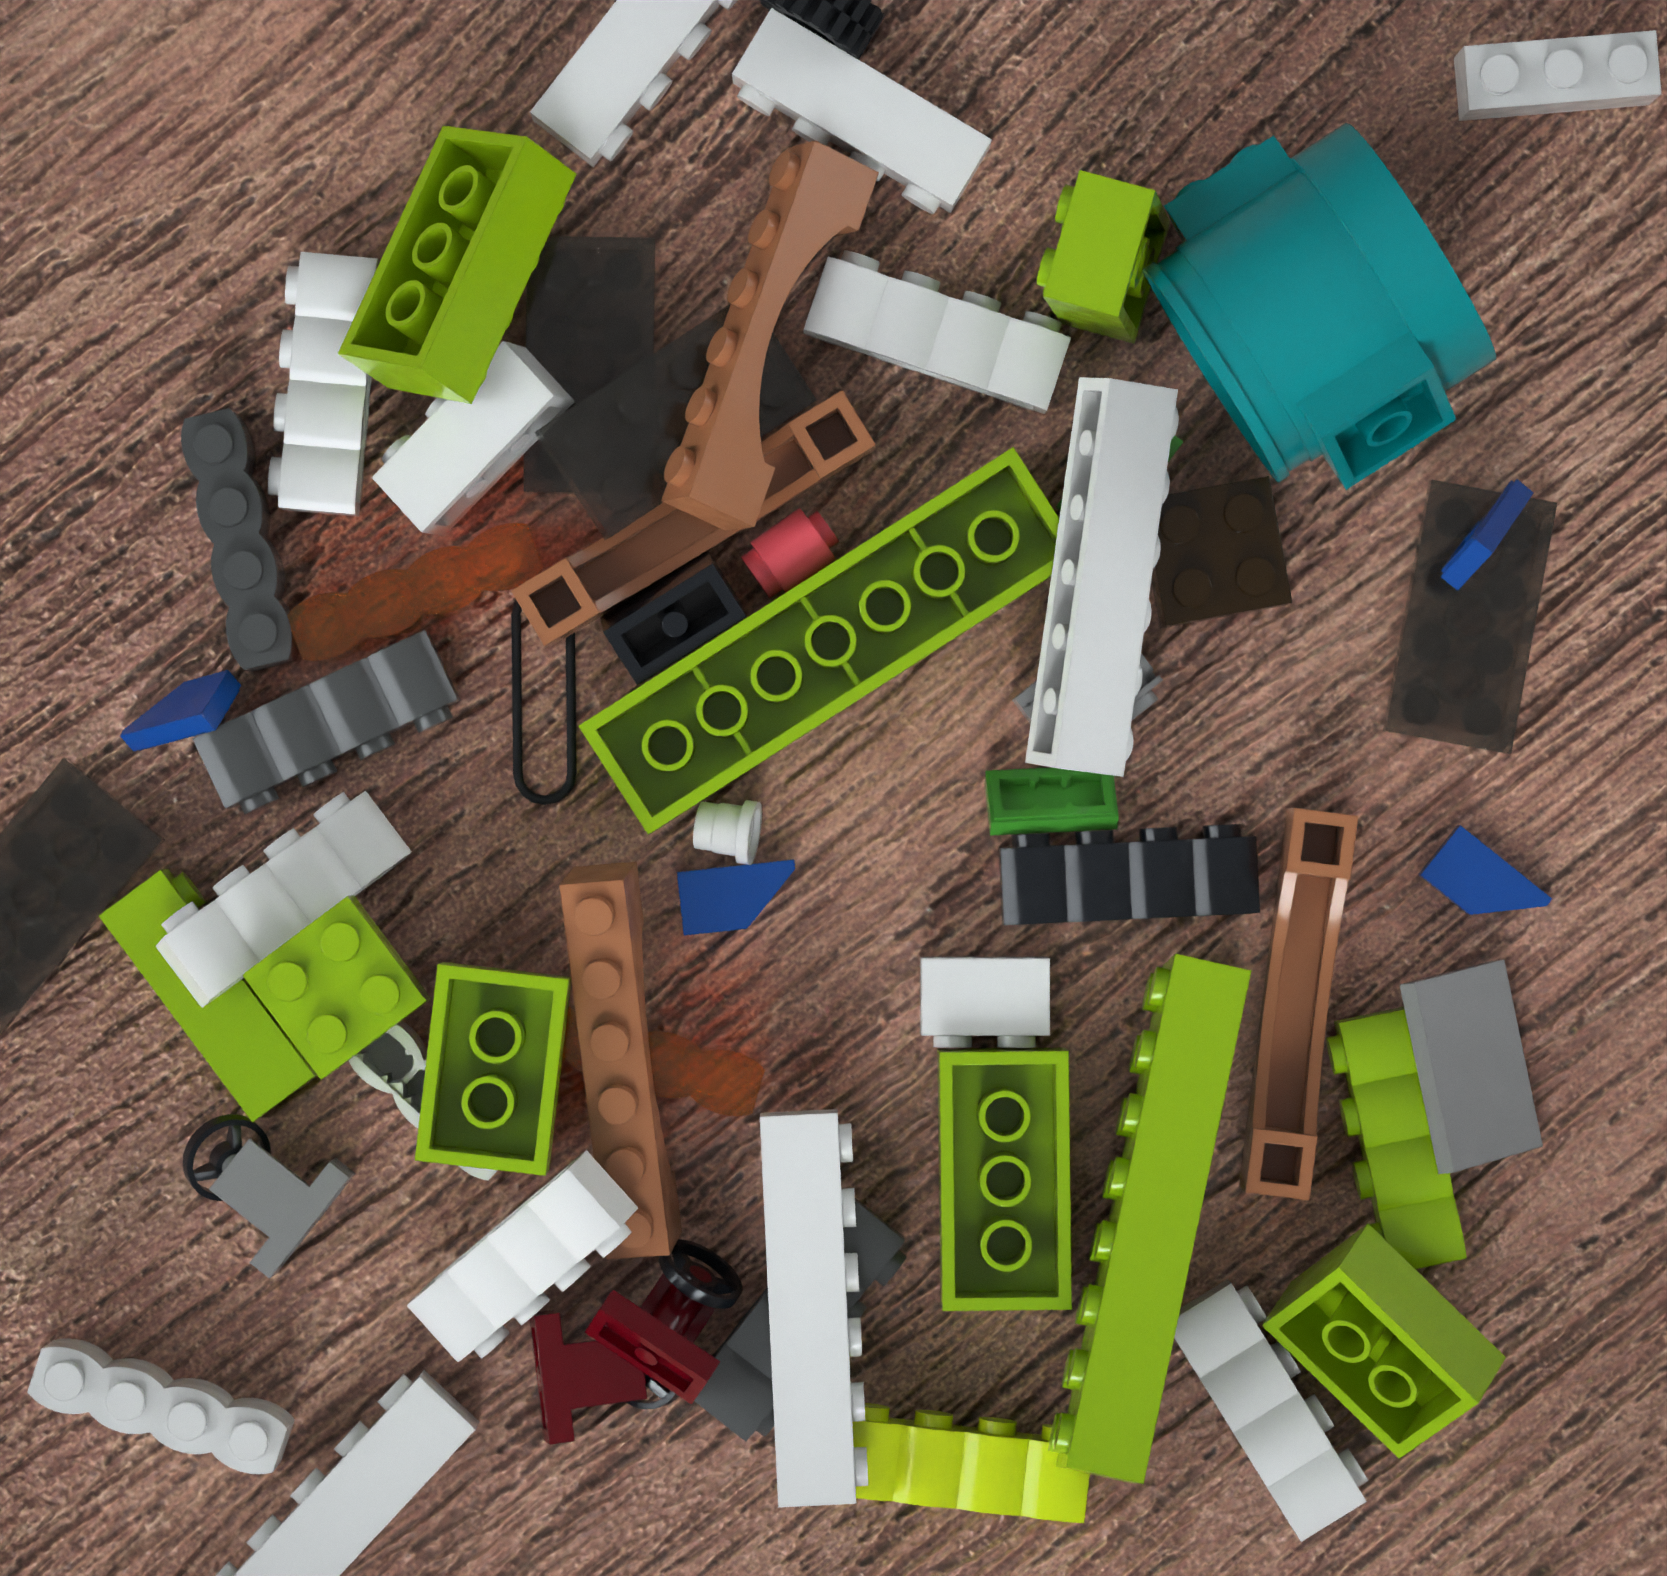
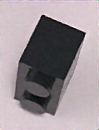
M707 551L600 617L603 633L638 685L745 619L746 614L741 601L710 552Z

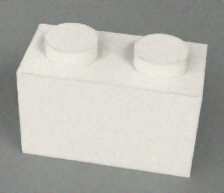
M920 957L921 1036H933V1047L937 1048L972 1047V1036H997V1047L1000 1048L1036 1047V1036H1050V958Z

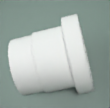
M746 800L743 806L702 801L699 804L694 823V848L735 856L737 863L751 865L756 856L761 833V803Z

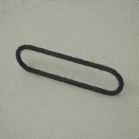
M515 600L511 614L513 776L515 785L523 797L533 803L548 805L557 803L568 796L575 785L577 774L575 633L566 638V782L554 794L539 795L527 787L523 778L522 609L517 600Z

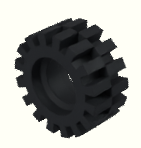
M760 0L762 6L769 9L768 11L773 8L858 60L885 17V14L881 12L882 10L878 6L870 3L871 0Z

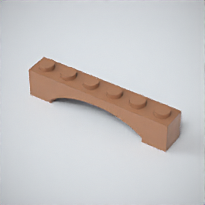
M816 140L786 148L774 162L769 175V184L773 187L765 209L756 216L749 230L748 242L752 246L744 268L735 275L728 290L727 301L731 305L724 325L714 334L707 349L706 360L710 364L703 384L693 393L686 408L685 420L689 422L681 446L673 451L664 470V480L667 482L661 499L662 502L725 531L755 527L775 467L764 462L759 423L762 373L774 326L792 287L817 252L832 237L859 231L879 172Z
M843 390L788 422L787 425L761 441L764 462L775 467L756 522L875 451L876 444ZM663 502L602 539L562 559L511 590L543 645L546 648H550L745 529L725 531Z
M1287 808L1239 1180V1187L1246 1193L1310 1201L1318 1138L1316 1136L1325 1031L1342 913L1348 882L1351 879L1358 816L1301 808Z
M637 861L574 866L560 883L559 887L593 1156L638 1207L625 1222L632 1231L631 1234L606 1255V1259L668 1256L671 1254L682 1233L675 1171H671L665 1148L650 1057L643 975L642 927L644 925Z

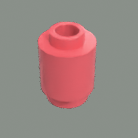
M798 508L751 541L750 544L753 548L741 556V559L766 595L772 598L782 590L785 593L834 562L836 558L830 548L836 545L839 540L818 511L807 517Z

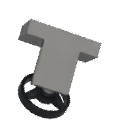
M238 1114L218 1116L204 1123L191 1136L183 1154L184 1175L197 1193L210 1200L224 1201L269 1237L249 1262L269 1279L278 1273L356 1174L335 1158L329 1161L311 1185L307 1184L271 1155L269 1139L256 1122H252L250 1118ZM229 1126L226 1141L219 1143L212 1150L209 1162L193 1170L194 1158L202 1142L213 1132ZM241 1126L254 1130L258 1135L260 1145L250 1138L242 1146ZM217 1178L210 1189L203 1187L197 1182Z

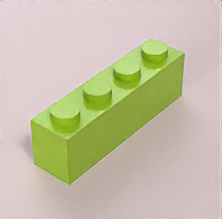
M169 869L159 870L100 914L99 917L250 1120L254 1122L317 1076V1074L245 978L201 1008L155 946L168 934L161 925L165 920L192 901L197 908L206 902L197 887L184 872L174 877Z

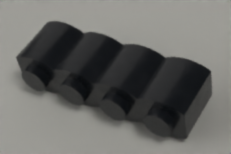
M1241 824L1203 826V838L1178 839L1177 827L1139 829L1140 841L1114 842L1113 830L1075 832L1076 844L1051 846L1050 833L1011 835L1012 847L998 848L1002 925L1260 913L1257 837L1242 836Z

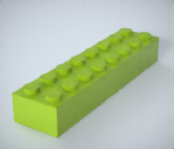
M1012 447L578 727L647 834L650 835L1051 578L1059 517L1014 447Z
M1174 954L1162 967H1156L1155 972L1149 974L1142 1004V1010L1152 1012L1149 1031L1143 1029L1142 1034L1136 1036L1129 1064V1072L1139 1074L1135 1094L1129 1093L1128 1098H1123L1115 1135L1126 1137L1122 1157L1116 1156L1114 1161L1110 1160L1102 1192V1198L1112 1200L1108 1221L1102 1220L1101 1224H1096L1089 1252V1261L1099 1263L1095 1285L1083 1286L1076 1313L1075 1324L1086 1326L1081 1349L1069 1350L1062 1379V1387L1072 1389L1068 1412L1056 1413L1050 1434L1048 1451L1059 1453L1056 1467L1128 1483L1144 1484L1251 970Z

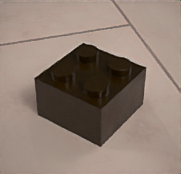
M1269 476L1167 495L1166 500L1162 504L1158 529L1161 544L1160 556L1156 566L1153 568L1151 579L1160 629L1271 609L1292 603Z

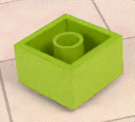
M354 895L345 897L243 974V977L321 1080L328 1077L432 999Z

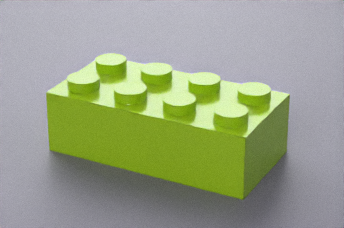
M442 126L338 354L389 389L472 404L486 378L487 370L505 330L512 321L513 313L530 275L538 264L540 253L556 218L564 207L566 196L576 177V173L527 136Z
M1065 1047L937 1049L940 1304L942 1311L1072 1310L1069 1051Z

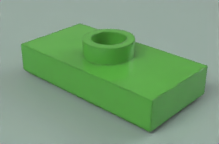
M1052 767L985 771L984 784L990 836L1118 829L1119 814L1113 775Z

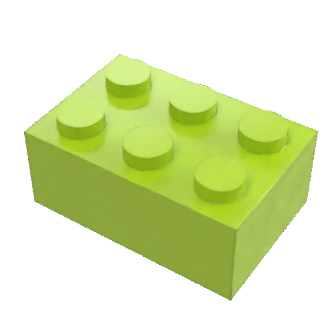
M1079 170L1075 186L1065 184L1061 192L1055 215V222L1062 224L1061 235L1057 248L1047 247L1043 254L1037 276V285L1044 287L1043 298L1062 324L1135 344L1151 289L1142 269L1152 262L1156 264L1159 262L1170 221L1156 190Z
M442 962L437 965L415 1161L546 1176L550 1169L571 977Z
M1366 1224L1292 1280L1262 1324L1288 1352L1399 1459L1476 1406L1506 1359L1483 1334L1369 1224Z

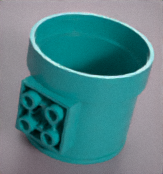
M1344 123L1292 158H1289L1274 135L1261 144L1250 145L1239 151L1233 157L1230 164L1205 180H1196L1189 183L1179 191L1174 200L1164 205L1182 244L1175 248L1176 251L1157 264L1152 262L1143 268V273L1164 312L1207 382L1259 460L1278 483L1290 476L1289 472L1308 460L1312 462L1323 455L1341 484L1347 490L1457 420L1445 392L1496 360L1497 356L1490 336L1440 246L1385 164L1361 134L1349 123Z

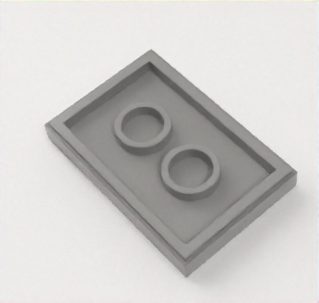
M1505 960L1489 961L1400 984L1438 1174L1458 1172L1543 1147Z

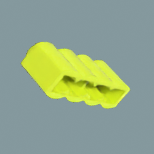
M865 1403V1421L852 1422L854 1447H867L868 1486H856V1498L894 1501L919 1506L956 1508L989 1514L1084 1523L1090 1474L1056 1467L1059 1453L1048 1451L1053 1424H1043L1041 1434H1027L1016 1432V1421L995 1417H979L978 1427L952 1424L953 1414L934 1410H915L914 1420L889 1417L890 1407L873 1403Z

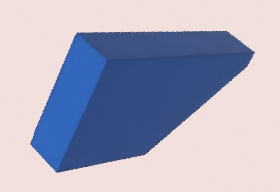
M1518 479L1514 482L1511 480L1487 514L1480 521L1476 522L1442 568V575L1440 577L1458 591L1493 554L1534 492Z
M229 670L185 681L122 731L120 737L132 751H140L215 731L238 695L242 685Z
M1461 825L1456 826L1418 874L1469 915L1545 907L1552 900L1550 896Z
M794 859L677 872L684 936L747 929L795 870Z

